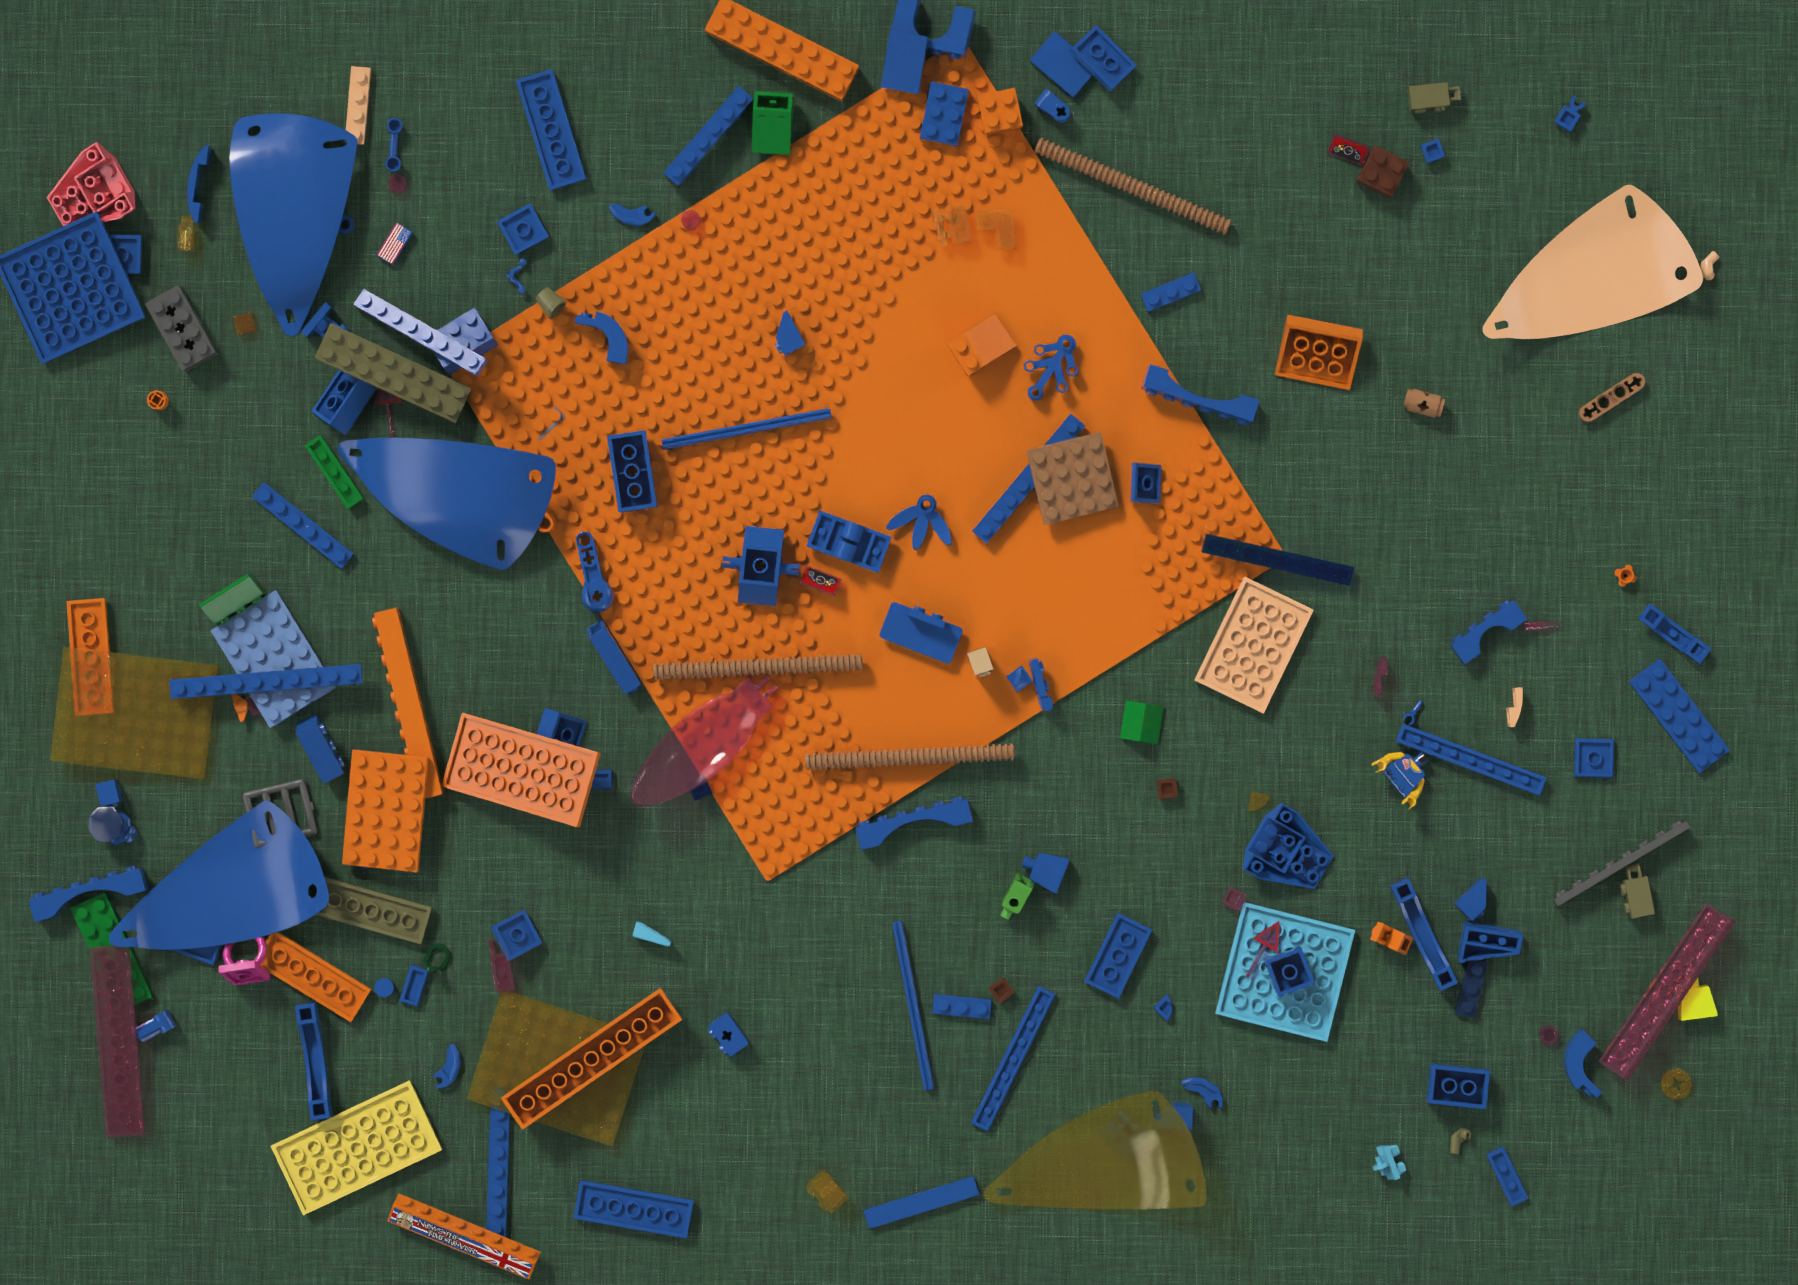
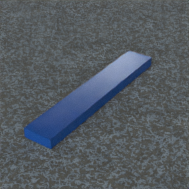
M974 1176L864 1209V1213L870 1229L977 1196L979 1192Z

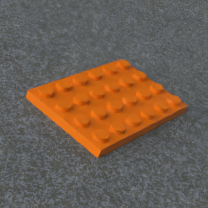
M352 750L342 864L419 872L429 757Z

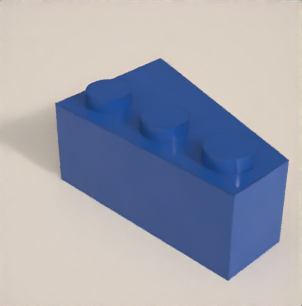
M316 713L296 723V735L324 784L344 774V766L346 765L343 758L337 755L335 751L337 750L333 740L329 739L328 732Z
M1464 921L1457 954L1458 962L1464 963L1470 960H1483V958L1520 954L1523 934L1521 930Z

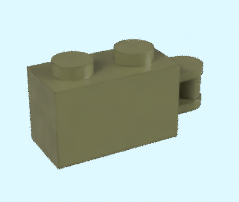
M1448 82L1409 86L1407 88L1409 111H1415V114L1426 113V110L1434 109V112H1442L1450 106V102L1462 100L1460 86L1448 87ZM1449 91H1453L1454 97L1449 98Z
M1639 863L1625 866L1627 879H1623L1620 885L1621 894L1626 899V903H1624L1625 914L1629 915L1630 918L1655 914L1648 876H1642ZM1636 872L1637 877L1631 878V873Z

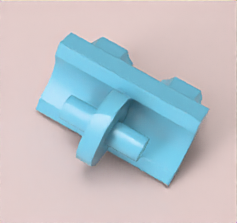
M1381 1145L1376 1147L1379 1156L1375 1157L1377 1164L1372 1166L1373 1170H1379L1381 1176L1386 1175L1387 1180L1400 1179V1175L1406 1171L1403 1162L1395 1163L1393 1157L1400 1154L1398 1146Z

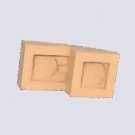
M1523 687L1512 688L1514 707L1506 708L1508 727H1514L1519 718L1523 700Z

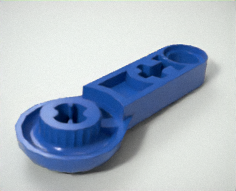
M581 532L576 537V544L585 579L582 590V602L592 612H603L612 605L614 593L611 586L602 577L593 536L588 532ZM582 535L590 537V543L587 546L580 544L579 539ZM593 548V551L589 550L590 556H594L592 564L584 562L587 554L586 551L582 553L581 549ZM595 591L603 594L600 602H596V599L593 600L592 598L595 595Z

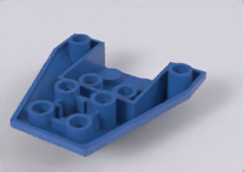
M1281 803L1264 816L1246 847L1243 870L1258 879L1315 889L1334 855L1298 812Z

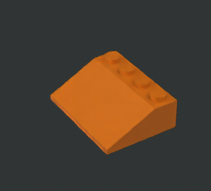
M1287 314L1275 375L1350 390L1363 339V329Z

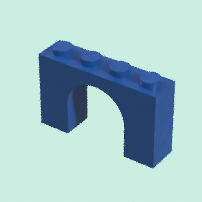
M898 0L892 30L918 34L916 20L921 3L920 0ZM955 6L948 32L939 39H928L927 50H930L931 54L941 56L942 53L949 54V57L952 59L960 60V57L966 58L976 12L973 9Z

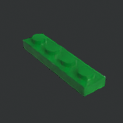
M322 435L304 445L347 509H350L364 499Z

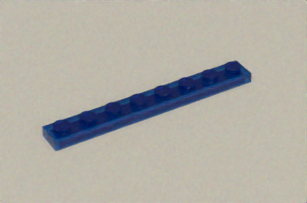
M1205 533L1201 549L1202 553L1349 586L1354 571L1353 566Z

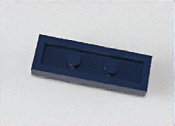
M1482 960L1467 961L1454 1013L1474 1018L1488 962Z

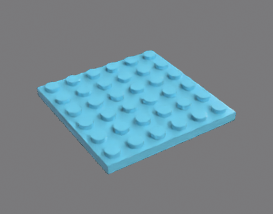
M1243 902L1215 1014L1327 1042L1355 930ZM1279 921L1277 952L1253 939ZM1276 926L1259 937L1274 947ZM1273 931V934H1272L1271 938L1269 939V941H1267L1268 937L1270 936L1271 932ZM1300 946L1315 984L1278 997L1263 959Z

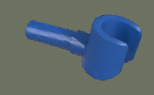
M1419 700L1410 713L1404 714L1403 721L1407 716L1412 717V721L1408 725L1414 723V716L1423 704L1421 700Z

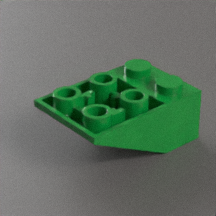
M754 91L752 153L790 155L795 100L793 93Z

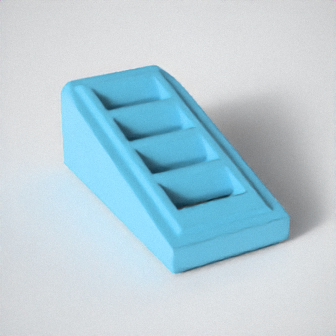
M636 921L633 937L664 946L671 945L670 939L642 922Z

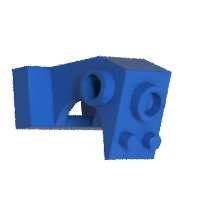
M324 303L301 333L310 338L314 332H317L324 338V332L330 323L349 332L351 330L344 324L339 326L330 319L328 315L332 312L333 308L329 304Z

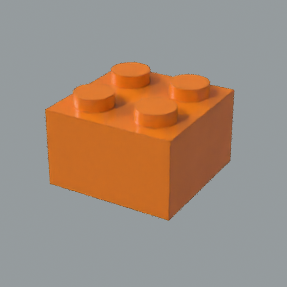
M1015 88L977 95L984 136L1023 127Z

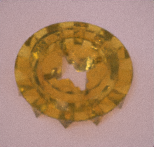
M1671 1069L1663 1075L1661 1088L1667 1097L1677 1100L1684 1098L1690 1093L1692 1087L1691 1077L1685 1071ZM1673 1077L1677 1081H1684L1679 1085L1680 1091L1676 1087H1671L1674 1084Z

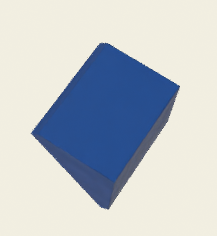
M1132 463L1130 502L1160 503L1161 465Z

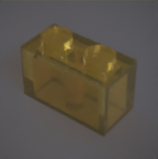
M824 1168L806 1182L808 1187L806 1191L812 1198L815 1196L820 1201L818 1204L825 1212L829 1211L832 1214L849 1198L846 1192Z

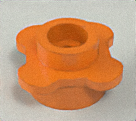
M1626 565L1622 569H1616L1614 572L1615 576L1618 577V584L1621 587L1626 586L1630 582L1634 583L1637 579L1631 565Z

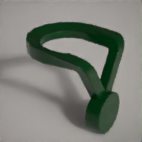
M439 943L432 945L423 959V962L426 964L424 969L431 973H436L437 970L444 971L450 958L449 949ZM435 948L443 949L446 954L445 960L440 967L432 966L429 963L430 954Z

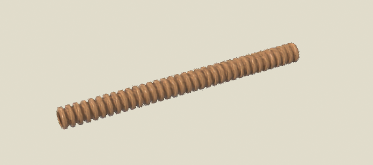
M1042 137L1038 141L1035 153H1040V156L1045 155L1047 159L1050 157L1052 161L1057 160V163H1063V166L1066 164L1068 168L1073 167V170H1079V173L1084 172V175L1089 174L1091 178L1096 177L1095 179H1100L1102 183L1105 181L1107 185L1110 183L1112 187L1116 186L1119 190L1120 188L1123 189V192L1128 191L1130 195L1133 193L1135 197L1140 196L1139 199L1144 198L1146 202L1149 200L1151 204L1156 203V206H1162V209L1165 207L1167 211L1172 210V213H1178V216L1183 215V218L1188 217L1190 221L1195 220L1194 222H1199L1201 226L1204 224L1206 228L1209 226L1211 230L1216 229V232L1219 233L1220 231L1222 235H1225L1228 231L1231 219L1226 220L1224 216L1219 217L1220 214L1215 215L1213 211L1210 213L1208 209L1203 210V207L1199 208L1197 204L1194 206L1192 202L1187 203V200L1183 201L1181 197L1176 198V195L1171 196L1169 192L1166 194L1164 190L1160 191L1158 187L1155 189L1153 185L1150 187L1148 183L1143 184V181L1140 180L1139 182L1137 178L1132 179V176L1127 177L1125 173L1120 174L1121 171L1116 172L1114 168L1111 170L1109 166L1104 167V164L1100 165L1098 161L1095 163L1093 159L1088 160V157L1084 158L1081 154L1077 155V152L1072 153L1070 149L1067 151L1065 147L1056 146L1054 142L1051 144L1049 140L1044 141Z
M846 654V656L840 655V657H837V655L825 657L823 655L821 658L819 656H816V658L804 656V658L798 657V659H795V657L783 659L781 657L778 660L777 658H774V660L762 658V660L756 659V661H753V659H750V661L738 659V661L732 660V662H729V660L717 662L716 660L713 663L711 661H708V663L696 661V663L690 662V664H687V662L675 664L673 662L670 665L669 663H666V665L654 663L653 676L655 680H658V678L670 680V678L676 679V677H679V679H682V677L694 679V677L700 678V676H703V678L715 676L716 678L718 675H721V677H724V675L736 677V675L742 676V674H745V676L757 674L758 676L761 673L763 675H766V673L778 675V673L784 674V672H787V674L799 672L801 674L804 671L805 673H808V671L820 673V671L826 672V670H829V672L841 670L843 672L844 670L850 671V669L862 671L863 664L861 654H858V656Z
M1013 743L1009 746L1007 744H1004V746L992 744V746L986 745V747H983V745L971 747L969 745L966 748L965 746H962V748L950 746V748L944 747V749H941V747H938V749L926 747L924 750L923 748H920V750L908 748V750L902 749V751H899V749H896V751L884 749L882 752L881 750H878V752L866 750V752L860 751V753H857V751H854V753L842 751L840 754L839 752H836V754L824 752V754L818 753V755L806 753L805 765L807 770H810V768L822 770V768L828 769V767H831V769L843 767L845 769L848 766L849 768H852V766L864 768V766L870 767V765H873V767L885 765L887 767L890 764L891 766H894V764L906 766V764L912 765V763H915V765L927 763L929 765L932 762L933 764H936V762H939V764L951 762L952 764L954 761H957V763H960V761H963V763L969 761L971 763L972 761L978 762V760H981V762L993 760L994 762L996 759H999V761L1011 759L1013 761L1015 753Z

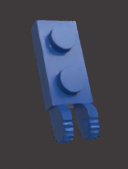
M1038 658L1031 659L1028 662L1039 705L1042 710L1049 711L1052 709L1053 704L1052 698L1047 696L1046 691H1049L1047 680H1043L1042 676L1044 672L1042 661L1039 662Z

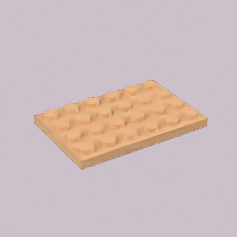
M1244 576L1194 680L1264 714L1312 615L1313 609Z

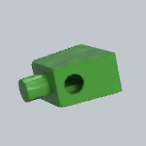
M1019 873L1016 874L1002 902L1004 907L1000 914L1002 917L1011 920L1014 912L1020 913L1033 889V880Z

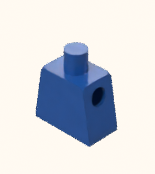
M1038 852L1036 860L1025 856L1021 867L1031 870L1029 875L1031 880L1053 893H1057L1069 859Z

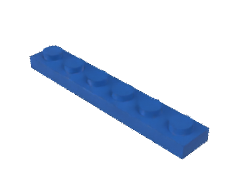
M263 482L252 496L341 569L344 568L354 555L353 552L267 483Z

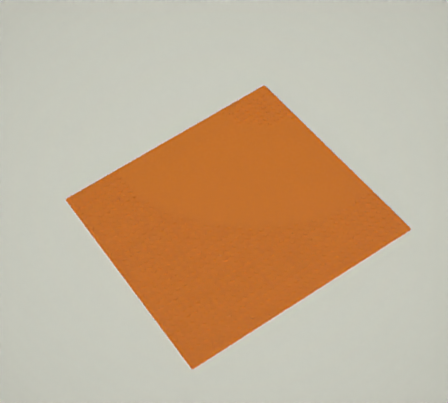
M969 46L966 58L960 57V60L952 59L949 57V54L944 53L941 56L934 55L924 62L919 94L882 87L791 144L790 155H773L555 291V293L567 301L565 308L556 317L549 319L538 303L491 331L498 346L482 355L488 362L478 377L463 368L451 374L454 381L471 388L466 400L496 447L548 456L555 462V481L547 509L556 518L557 525L554 530L549 531L550 535L582 586H584L585 579L576 537L581 532H588L593 536L602 577L611 586L614 593L612 605L607 610L599 612L763 877L768 881L858 826V822L866 821L957 764V761H954L952 764L951 762H948V764H945V762L933 764L932 762L929 765L927 763H924V765L912 763V765L906 764V766H903V764L891 766L890 764L887 767L885 765H882V767L870 765V767L864 766V768H861V766L849 768L848 766L845 769L843 767H840V769L828 767V769L822 768V770H819V768L807 770L805 765L806 753L818 755V753L824 754V752H827V754L839 752L840 754L842 751H845V753H848V751L860 753V751L866 752V750H869V752L881 750L882 752L884 749H887V751H890V749L902 751V749L908 750V748H911V750L923 748L924 750L926 747H929V749H932V747L944 749V747L950 748V746H953V748L965 746L966 748L969 745L971 747L983 745L984 747L1042 711L1038 702L1029 660L1038 658L1039 662L1042 661L1044 666L1043 680H1047L1049 691H1046L1047 696L1052 698L1053 704L1238 589L1244 576L1252 580L1286 558L1284 551L1194 407H1185L1181 405L1182 402L1174 400V402L1167 401L1159 394H1156V396L1146 394L1145 390L1141 389L1147 367L1150 364L1169 370L1168 375L1178 385L1179 383L1022 131L1016 129L984 136L977 95L996 92ZM931 82L969 89L957 146L920 139ZM786 310L806 345L787 356L784 353L780 354L775 346L783 312ZM596 311L614 319L623 329L628 341L629 354L627 365L606 361L609 349V341L606 334L598 328L576 324V315L581 316V313L592 314V318L595 319ZM996 314L1016 346L968 377L947 344ZM1062 335L1072 336L1076 341V347L1072 354L1075 366L1078 368L1077 375L1071 377L1067 374L1068 365L1065 354L1060 361L1064 381L1068 385L1067 391L1064 393L1057 391L1055 372H1053L1042 389V398L1038 401L1031 400L1028 397V389L1037 384L1047 367L1027 372L1024 369V363L1028 360L1034 362L1052 358L1058 351L1045 352L1044 355L1037 356L1034 353L1036 345L1057 343ZM1064 341L1063 346L1065 348H1068L1070 346V342ZM1037 347L1036 351L1037 353L1041 354L1043 353L1044 349L1042 347ZM1027 363L1026 368L1028 370L1033 369V364ZM1074 367L1069 368V373L1075 374L1076 369ZM1061 383L1058 385V388L1063 391L1066 386ZM1037 389L1032 390V395L1038 396L1039 391ZM556 406L565 417L554 428H552L541 440L538 441L539 437L551 425H553L556 421H558L561 418V413L558 410L554 409ZM826 408L831 410L832 417L830 419L671 449H663L662 439ZM1070 414L1085 425L1076 437L1101 432L1119 507L1043 525L1034 487L987 544L972 532L1029 464L1026 450L1044 446ZM645 430L647 431L658 507L619 513L607 436ZM627 448L628 451H625V455H628L629 458L633 457L632 454H635V451ZM1132 463L1161 465L1160 503L1130 502ZM630 467V470H628V474H631L632 477L638 472L634 467ZM532 470L529 473V479L533 483H538L542 478L538 470ZM633 486V489H631V493L635 496L640 492V489L636 486ZM929 494L936 500L935 510L945 520L950 530L952 543L949 546L946 545L939 538L929 520L925 538L920 547L914 550L912 535L917 516L909 523L893 530H887L886 525L897 513L917 505L918 499L922 495ZM927 500L923 502L925 506L931 505ZM819 510L892 537L879 573L807 547ZM544 518L543 524L548 529L551 525L550 520ZM746 526L784 530L781 560L783 563L800 564L799 569H791L799 571V576L786 574L779 576L776 606L738 602L739 569L722 568V563H730L722 561L723 556L736 558L742 556ZM582 535L579 539L580 544L583 546H587L590 543L588 535ZM593 548L581 549L582 553L586 551L587 554L584 562L592 564L594 556H590L589 550L593 551ZM761 560L755 567L762 571L763 568H766V565ZM810 568L839 579L835 592L831 593L802 582L806 569ZM595 591V595L592 598L593 600L596 599V602H600L603 594ZM896 602L912 609L918 606L926 610L925 614L932 616L933 613L943 616V621L961 627L963 632L951 662L939 661L881 638L879 633L891 603ZM986 647L993 669L990 670L991 674L980 678L979 674L974 675L967 653ZM846 654H849V656L861 654L863 664L862 671H859V669H856V671H853V669H850V671L844 670L843 672L841 670H838V672L826 670V672L820 671V673H817V671L805 673L804 671L801 674L799 672H796V674L784 672V674L778 673V675H775V673L763 675L761 673L758 676L757 674H754V676L742 674V676L736 675V677H733V675H730V677L718 675L716 678L715 676H712V678L700 676V678L694 677V679H691V677H688V679L676 677V679L670 678V680H667V678L655 680L653 676L654 663H657V665L669 663L670 665L673 662L675 664H678V662L690 664V662L696 663V661H699V663L711 661L713 663L716 660L717 662H720V660L732 662V660L738 661V659H741V661H744V659L756 661V659L762 660V658H765V660L777 658L778 660L781 657L783 659H786V657L798 659V657L804 658V656H807V658L819 656L821 658L823 655L825 657H828V655L840 657V655L846 656ZM1022 665L1032 679V682L1017 692L1006 676Z

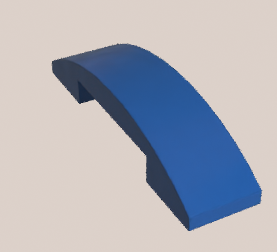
M206 145L201 149L192 165L187 187L189 210L193 221L201 224L204 206L196 202L201 167H209L212 148Z
M1650 603L1638 618L1661 638L1699 664H1701L1711 650L1708 645L1697 637L1692 636Z

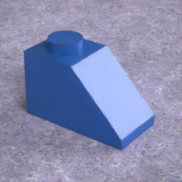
M787 310L783 312L776 336L777 343H775L780 354L784 353L785 356L806 346Z
M1483 877L1479 878L1454 902L1471 921L1474 919L1477 921L1484 914L1483 910L1486 908L1487 881Z

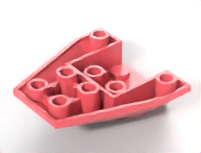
M95 142L78 155L47 196L63 226L96 211L99 212L102 221L107 222L121 219L135 210V191L117 159L98 142Z

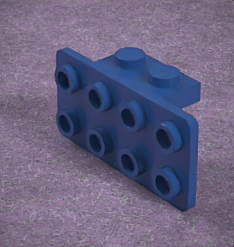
M896 602L891 603L879 636L939 661L950 663L962 635V628L943 621V616L933 613L932 616L925 614L926 610L918 606L912 609Z

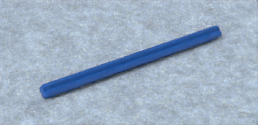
M826 408L662 439L663 449H671L830 419L832 417L831 410Z
M896 921L892 923L923 1088L925 1091L934 1089L903 923L902 921Z

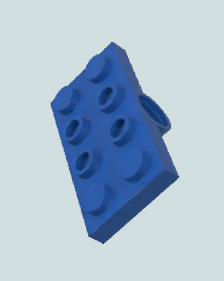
M819 510L807 547L879 573L892 537Z

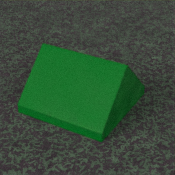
M1126 700L1120 738L1158 744L1164 706Z

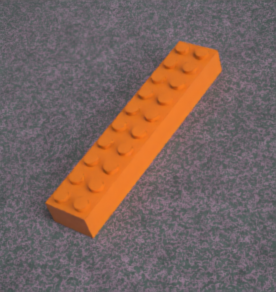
M661 987L502 1096L501 1099L523 1130L670 1029L683 1018Z

